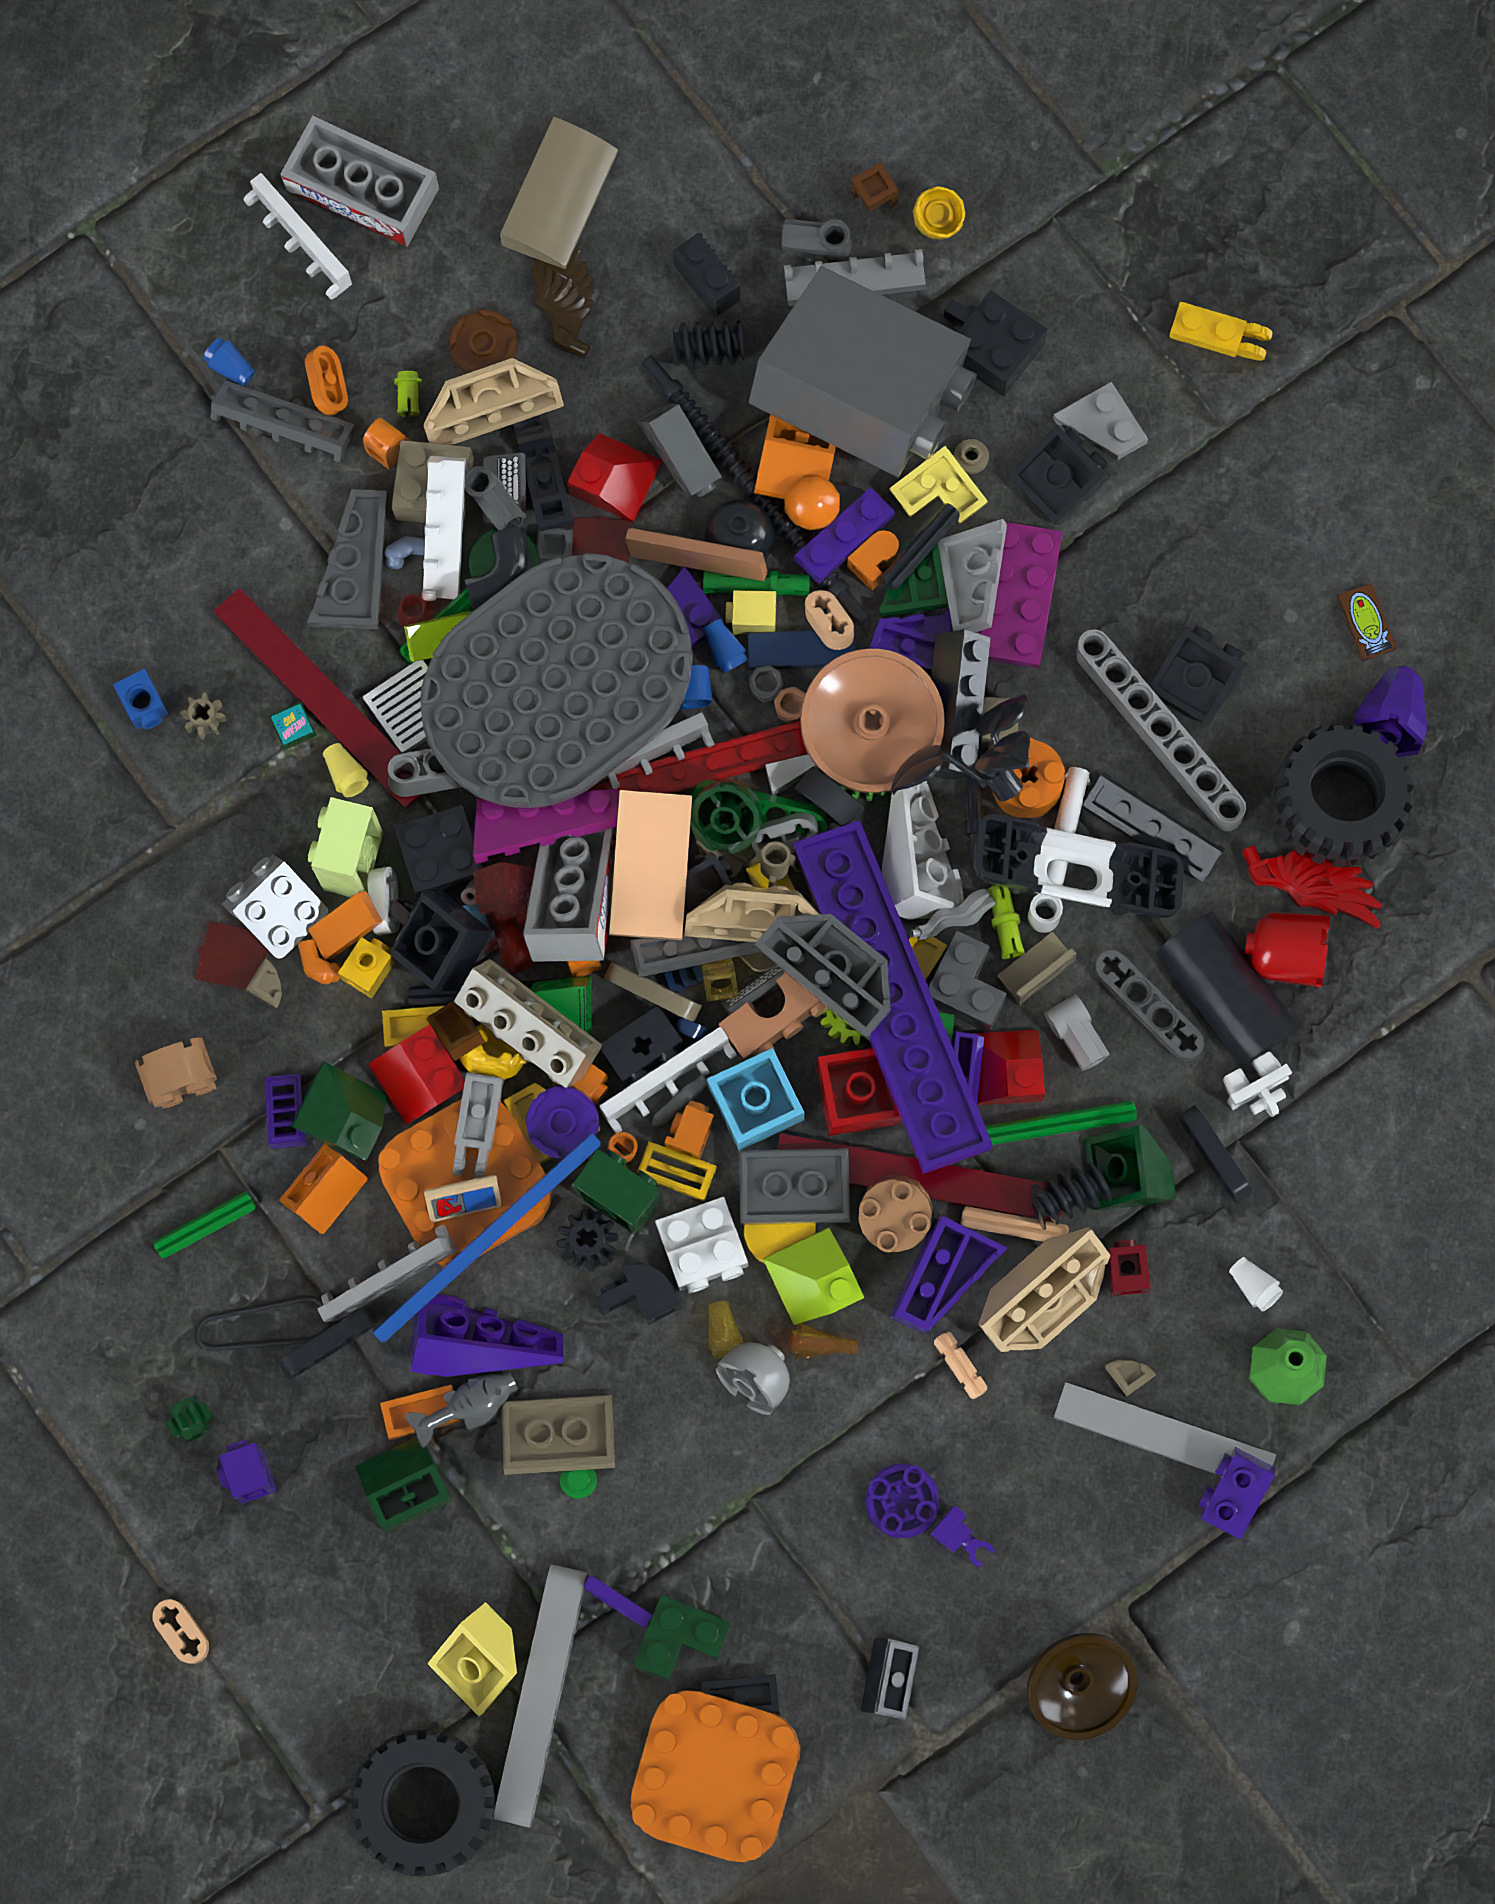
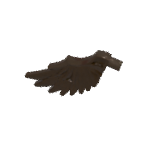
M575 249L566 269L533 258L536 268L531 267L530 271L536 285L535 305L541 308L550 318L552 324V344L567 353L570 351L585 358L590 350V345L577 340V337L583 326L582 320L590 314L589 309L594 305L591 297L595 291L590 286L593 282V277L591 275L586 276L588 263L583 261L580 264L581 250Z

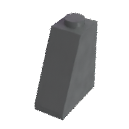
M665 403L636 421L686 495L692 496L696 494L697 497H701L716 487L714 482L720 479L721 475L679 404Z

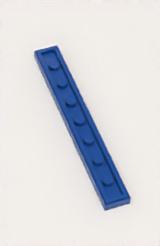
M593 1133L588 1134L373 1330V1334L381 1343L388 1340L599 1148L601 1142Z

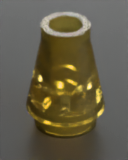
M727 1301L708 1305L707 1348L712 1350L714 1358H723L736 1345L744 1343L731 1312L730 1303Z

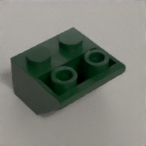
M417 1437L355 1466L372 1510L382 1531L386 1534L453 1502L428 1445L422 1448Z

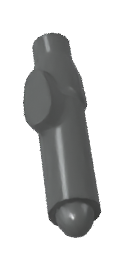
M701 1074L696 1080L682 1088L681 1092L654 1115L652 1126L660 1127L662 1125L663 1127L689 1101H693L701 1093L703 1088L708 1085L707 1079Z

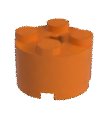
M1030 738L1028 752L1029 768L1014 769L1013 771L1020 781L1023 775L1025 777L1031 775L1034 777V782L1027 781L1025 784L1023 783L1021 791L1007 801H999L993 793L998 806L1005 813L1016 818H1037L1049 813L1058 803L1064 784L1065 769L1060 756L1049 745Z

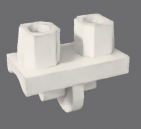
M1267 1052L1252 1062L1260 1076V1079L1250 1084L1241 1068L1224 1077L1223 1081L1230 1095L1227 1103L1232 1111L1259 1097L1260 1100L1250 1105L1254 1115L1263 1110H1266L1271 1117L1279 1114L1276 1103L1286 1098V1095L1281 1088L1271 1094L1269 1090L1289 1079L1288 1076L1292 1072L1287 1064L1281 1066L1273 1054Z

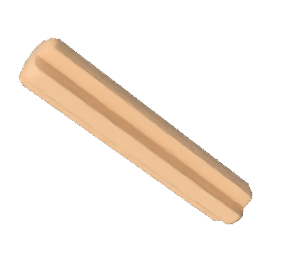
M968 1206L964 1207L961 1217V1225L967 1228L1042 1242L1068 1234L1069 1227L1065 1224L1056 1225L1054 1222L1046 1221V1230H1043L1037 1219Z

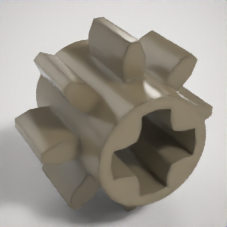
M203 693L202 698L197 700L189 697L190 705L188 710L180 712L182 718L191 720L185 725L186 731L191 733L196 729L201 740H204L206 734L211 732L219 735L217 729L219 722L227 721L224 714L217 713L223 706L221 701L218 699L211 703L206 693ZM203 712L209 715V718L204 721L198 717V714Z

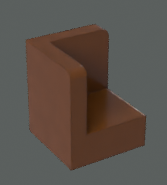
M881 162L851 178V195L854 199L859 197L868 212L885 202H888L891 208L898 205L899 190Z

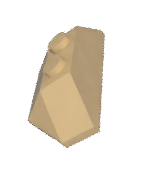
M511 358L447 380L423 426L429 443L454 445L563 407L564 404L555 378Z
M736 883L723 886L687 914L684 936L757 942L777 917L817 915L819 913L798 891H792L783 886L757 888L747 883Z
M1089 1227L1044 1241L991 1288L978 1325L1000 1352L1042 1349L1096 1301L1104 1276L1105 1264H1108L1110 1258L1109 1252Z

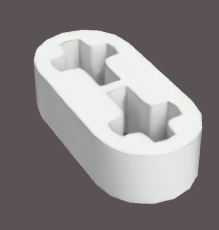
M391 867L371 869L368 874V895L383 921L373 931L376 935L397 933L400 922L389 912L395 900H399L396 873Z

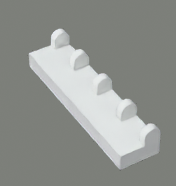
M260 173L250 182L253 190L244 197V202L251 206L260 200L271 213L263 220L265 226L271 228L277 222H280L292 236L284 246L287 251L291 253L301 246L314 261L306 270L309 276L314 277L323 271L333 282V285L326 291V295L330 299H334L351 286L352 282L345 267L263 174Z
M430 456L428 459L425 557L423 561L424 581L422 599L426 601H434L436 598L455 599L460 594L466 458Z
M721 1026L599 1106L602 1115L615 1134L622 1131L621 1125L615 1119L635 1106L643 1117L650 1112L643 1101L664 1087H667L672 1096L675 1097L679 1090L673 1081L697 1067L704 1077L710 1074L703 1062L717 1052L724 1049L725 1054L730 1059L737 1056Z

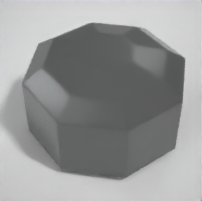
M770 665L756 668L749 678L752 696L763 703L775 700L779 692L784 689L781 672Z

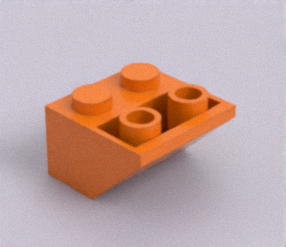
M770 414L754 493L784 499L786 492L790 491L799 479L820 476L829 481L836 446Z

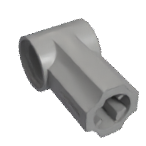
M1076 994L1044 1012L1045 1019L1051 1030L1059 1040L1063 1039L1082 1072L1094 1067L1109 1056V1052L1090 1023L1092 1021L1086 1007Z

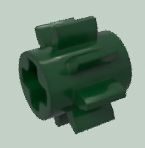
M190 1397L169 1409L173 1418L165 1421L175 1439L182 1436L185 1443H188L210 1431L207 1422L212 1420L213 1416L204 1401L197 1404L194 1397Z

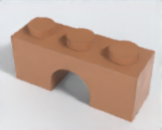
M784 973L776 979L785 995V1005L778 1015L766 1018L755 1004L746 1002L720 1022L719 1026H721L743 1059L748 1060L771 1048L775 1049L773 1044L783 1036L785 1039H789L803 1028L801 1022L810 1015L818 1017L829 1008Z

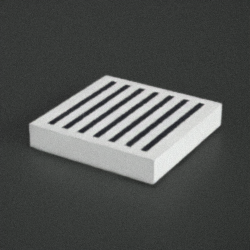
M423 660L412 663L363 696L365 703L402 754L410 752L427 740L423 729L420 703L423 678L428 669Z

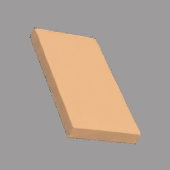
M620 790L609 935L682 940L691 795Z

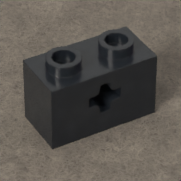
M657 1005L602 1042V1047L599 1051L623 1087L630 1083L634 1084L649 1074V1070L659 1063L664 1064L680 1053L679 1050L683 1048V1041ZM642 1043V1045L648 1046L650 1044V1053L646 1056L642 1052L637 1053L636 1045Z

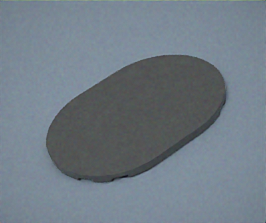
M585 553L584 555L564 558L556 557L530 568L454 626L433 653V658L423 678L420 703L423 729L436 759L449 776L464 789L486 801L514 808L545 807L564 802L585 792L651 742L665 729L678 712L689 687L693 660L692 643L684 615L671 593L649 572L635 564L632 565L625 561L611 558L608 555Z

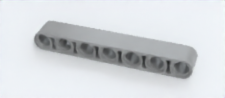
M1096 629L1084 632L1079 638L1076 650V659L1080 666L1211 823L1222 831L1236 829L1241 824L1246 811V803L1242 796L1108 636ZM1096 644L1101 648L1102 652L1097 656H1092L1085 652L1084 646ZM1116 670L1121 672L1125 679L1114 683L1107 678L1106 674L1109 671ZM1133 697H1139L1145 700L1147 706L1144 709L1137 710L1132 708L1128 701ZM1155 724L1165 725L1169 730V734L1164 737L1156 736L1152 732L1151 727ZM1185 751L1190 754L1192 761L1187 764L1179 763L1175 760L1174 753ZM1200 778H1208L1214 783L1215 788L1211 791L1201 790L1196 781ZM1223 805H1230L1236 809L1237 816L1225 818L1221 815L1219 808Z
M553 1564L549 1568L496 1801L494 1820L529 1828L532 1825L588 1572Z

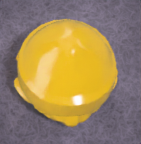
M482 1023L478 1024L476 1028L481 1033L485 1042L460 1057L461 1063L470 1073L503 1078L504 1080L515 1076L523 1064L528 1062L522 1058L519 1051L507 1042L496 1038L492 1031Z

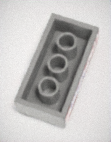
M315 116L311 117L281 172L286 191L407 247L439 190L434 171Z
M616 827L576 838L571 834L556 839L554 844L542 847L540 844L523 934L533 962L599 961L604 959L611 917Z

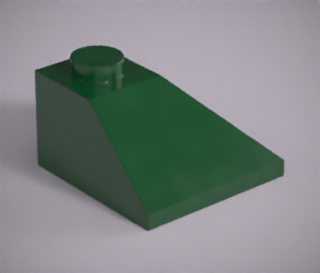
M322 1062L291 1127L352 1159L366 1161L382 1130L386 1094L327 1062Z
M1137 1125L1084 1139L1086 1161L1092 1162L1102 1173L1112 1201L1109 1202L1103 1194L1100 1195V1207L1096 1208L1092 1204V1210L1148 1206L1176 1199L1172 1163L1144 1125Z

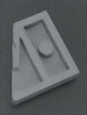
M1112 382L1055 413L1053 417L1056 424L1060 426L1065 425L1068 428L1072 426L1084 437L1086 442L1099 446L1104 453L1116 460L1121 459L1148 442L1147 436Z

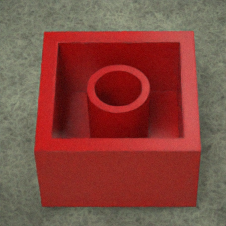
M873 1048L818 1057L815 1068L828 1136L900 1124L901 1117Z

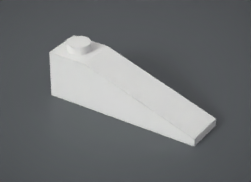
M927 781L908 789L899 790L895 795L892 793L881 873L898 915L908 920L932 918L939 909L956 908L964 902L962 882L958 869L951 870L946 851L950 850L947 838L941 839L935 824V820H937L939 815Z

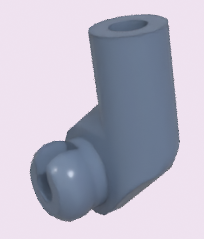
M404 536L387 546L384 552V556H386L385 565L390 569H400L404 564V558L410 554L425 556V538Z

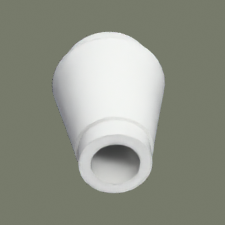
M1245 1257L1238 1260L1229 1270V1273L1233 1276L1253 1308L1258 1307L1261 1311H1265L1283 1294V1290L1278 1286L1279 1281L1252 1262H1249Z

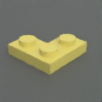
M946 446L889 488L891 494L910 518L939 497L943 504L949 503L960 512L957 522L961 524L988 503L987 499Z

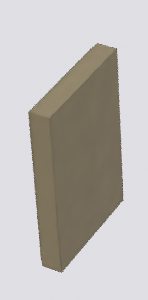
M612 1395L505 1401L502 1404L503 1469L505 1475L615 1468Z

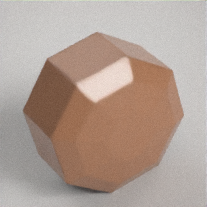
M796 687L782 689L774 700L777 717L788 724L799 721L806 693Z

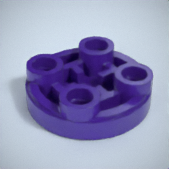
M895 1464L886 1467L872 1479L867 1489V1514L873 1525L887 1536L897 1539L916 1537L932 1525L938 1514L940 1498L937 1486L933 1479L918 1466Z

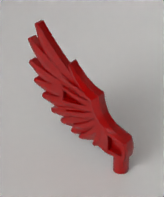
M1255 846L1242 850L1248 865L1249 875L1256 886H1269L1284 891L1291 897L1298 908L1310 907L1318 909L1333 917L1339 911L1375 929L1380 927L1381 923L1367 908L1380 910L1382 904L1373 896L1360 890L1371 889L1373 882L1357 877L1362 872L1360 867H1345L1348 864V860L1344 868L1332 867V860L1325 859L1323 864L1312 861L1313 854L1305 851L1302 856L1296 850H1293L1284 858L1280 855L1261 861Z

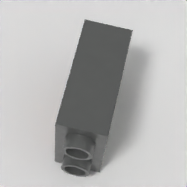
M820 266L759 358L749 404L899 478L913 454L929 460L935 452L947 425L946 421L937 417L943 405L959 412L967 400L977 376L976 373L963 367L971 339Z

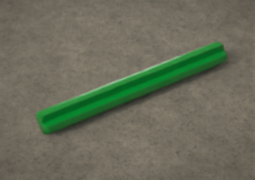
M1126 1101L985 1125L992 1144L996 1145L1132 1122L1137 1118V1110L1134 1101Z

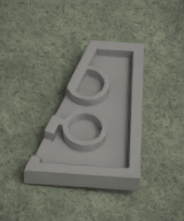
M1003 519L942 538L938 542L953 631L965 629L976 633L992 627L1007 524Z

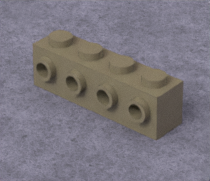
M491 959L472 968L454 1001L464 1009L466 1015L481 1022L492 1031L496 1038L507 1042L520 1052L523 1059L537 1065L548 1074L553 1082L563 1085L565 1088H568L585 1076L602 1047V1044Z

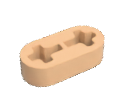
M823 590L814 591L809 594L805 600V616L822 642L833 650H841L850 646L854 638V625L832 593ZM827 608V614H825L822 609ZM832 626H834L837 631L832 632Z
M172 1599L160 1602L154 1608L152 1614L153 1622L176 1657L188 1664H197L203 1661L209 1652V1642L186 1607ZM165 1608H169L172 1611L178 1609L179 1614L175 1618L181 1626L179 1630L176 1631L170 1623L162 1624L161 1620L165 1617L163 1612ZM186 1633L189 1639L193 1641L200 1640V1644L197 1646L199 1653L196 1656L191 1653L184 1655L182 1650L186 1648V1643L181 1638L182 1634Z

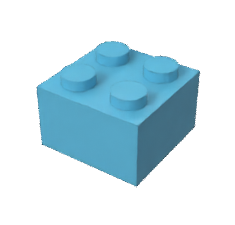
M773 1048L707 1079L708 1088L739 1151L804 1121V1111Z

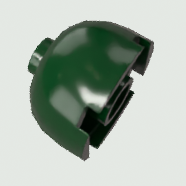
M718 780L708 784L696 796L691 808L690 828L696 839L707 849L712 851L718 849L727 851V853H736L746 849L756 839L762 824V804L756 793L746 784L735 780Z

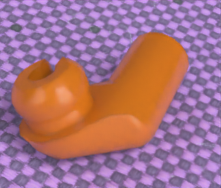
M305 940L298 943L303 970L309 978L326 985L340 980L338 972L341 967L337 963L330 964L319 958L314 940Z

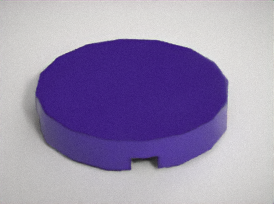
M558 1086L547 1089L531 1102L528 1109L526 1125L529 1138L541 1153L553 1158H563L588 1134L593 1133L595 1136L597 1135L599 1114L593 1101L583 1091L570 1086L568 1088Z

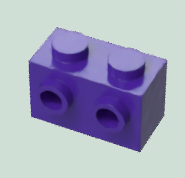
M242 1440L227 1446V1453L219 1455L222 1465L216 1467L220 1482L223 1488L227 1487L228 1491H231L233 1498L245 1504L278 1491L265 1452L257 1444H248L247 1440Z
M1235 1447L1231 1456L1226 1453L1222 1456L1215 1470V1473L1220 1476L1214 1488L1207 1485L1198 1502V1506L1202 1507V1520L1241 1540L1275 1476V1467Z

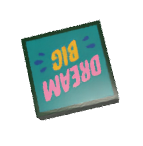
M302 702L269 716L284 750L317 736Z

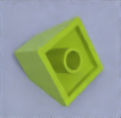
M829 1227L763 1258L793 1325L832 1314L864 1298L850 1265Z

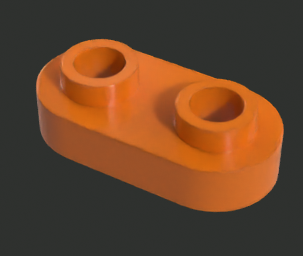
M318 346L306 355L305 367L315 406L323 414L332 416L347 406L348 395L341 363L337 354L327 346Z

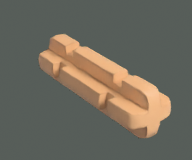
M947 1331L934 1340V1344L941 1354H945V1361L959 1382L965 1384L964 1389L969 1397L976 1399L987 1391V1385L981 1376L977 1377V1370L963 1349L956 1346L958 1342L952 1333Z

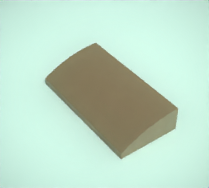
M553 117L500 233L501 245L566 269L617 156L618 149L582 128Z

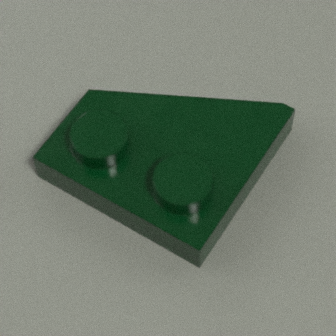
M913 540L901 543L897 558ZM938 543L897 590L887 588L883 603L880 606V618L948 607Z

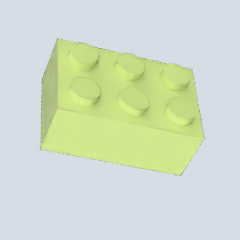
M330 797L328 807L323 806L320 811L318 828L322 829L318 842L313 841L310 846L308 862L312 863V870L324 891L352 897L358 892H368V874L375 867L384 833L373 807Z

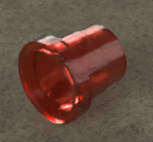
M409 594L401 599L397 618L404 629L406 625L433 619V612L429 603L423 600L421 596ZM411 605H419L423 608L421 613L415 617L405 615L406 609Z

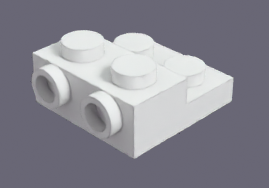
M724 1197L655 1221L680 1291L687 1289L688 1293H694L709 1287V1280L722 1277L723 1281L731 1280L743 1275L742 1269L748 1267L747 1258Z

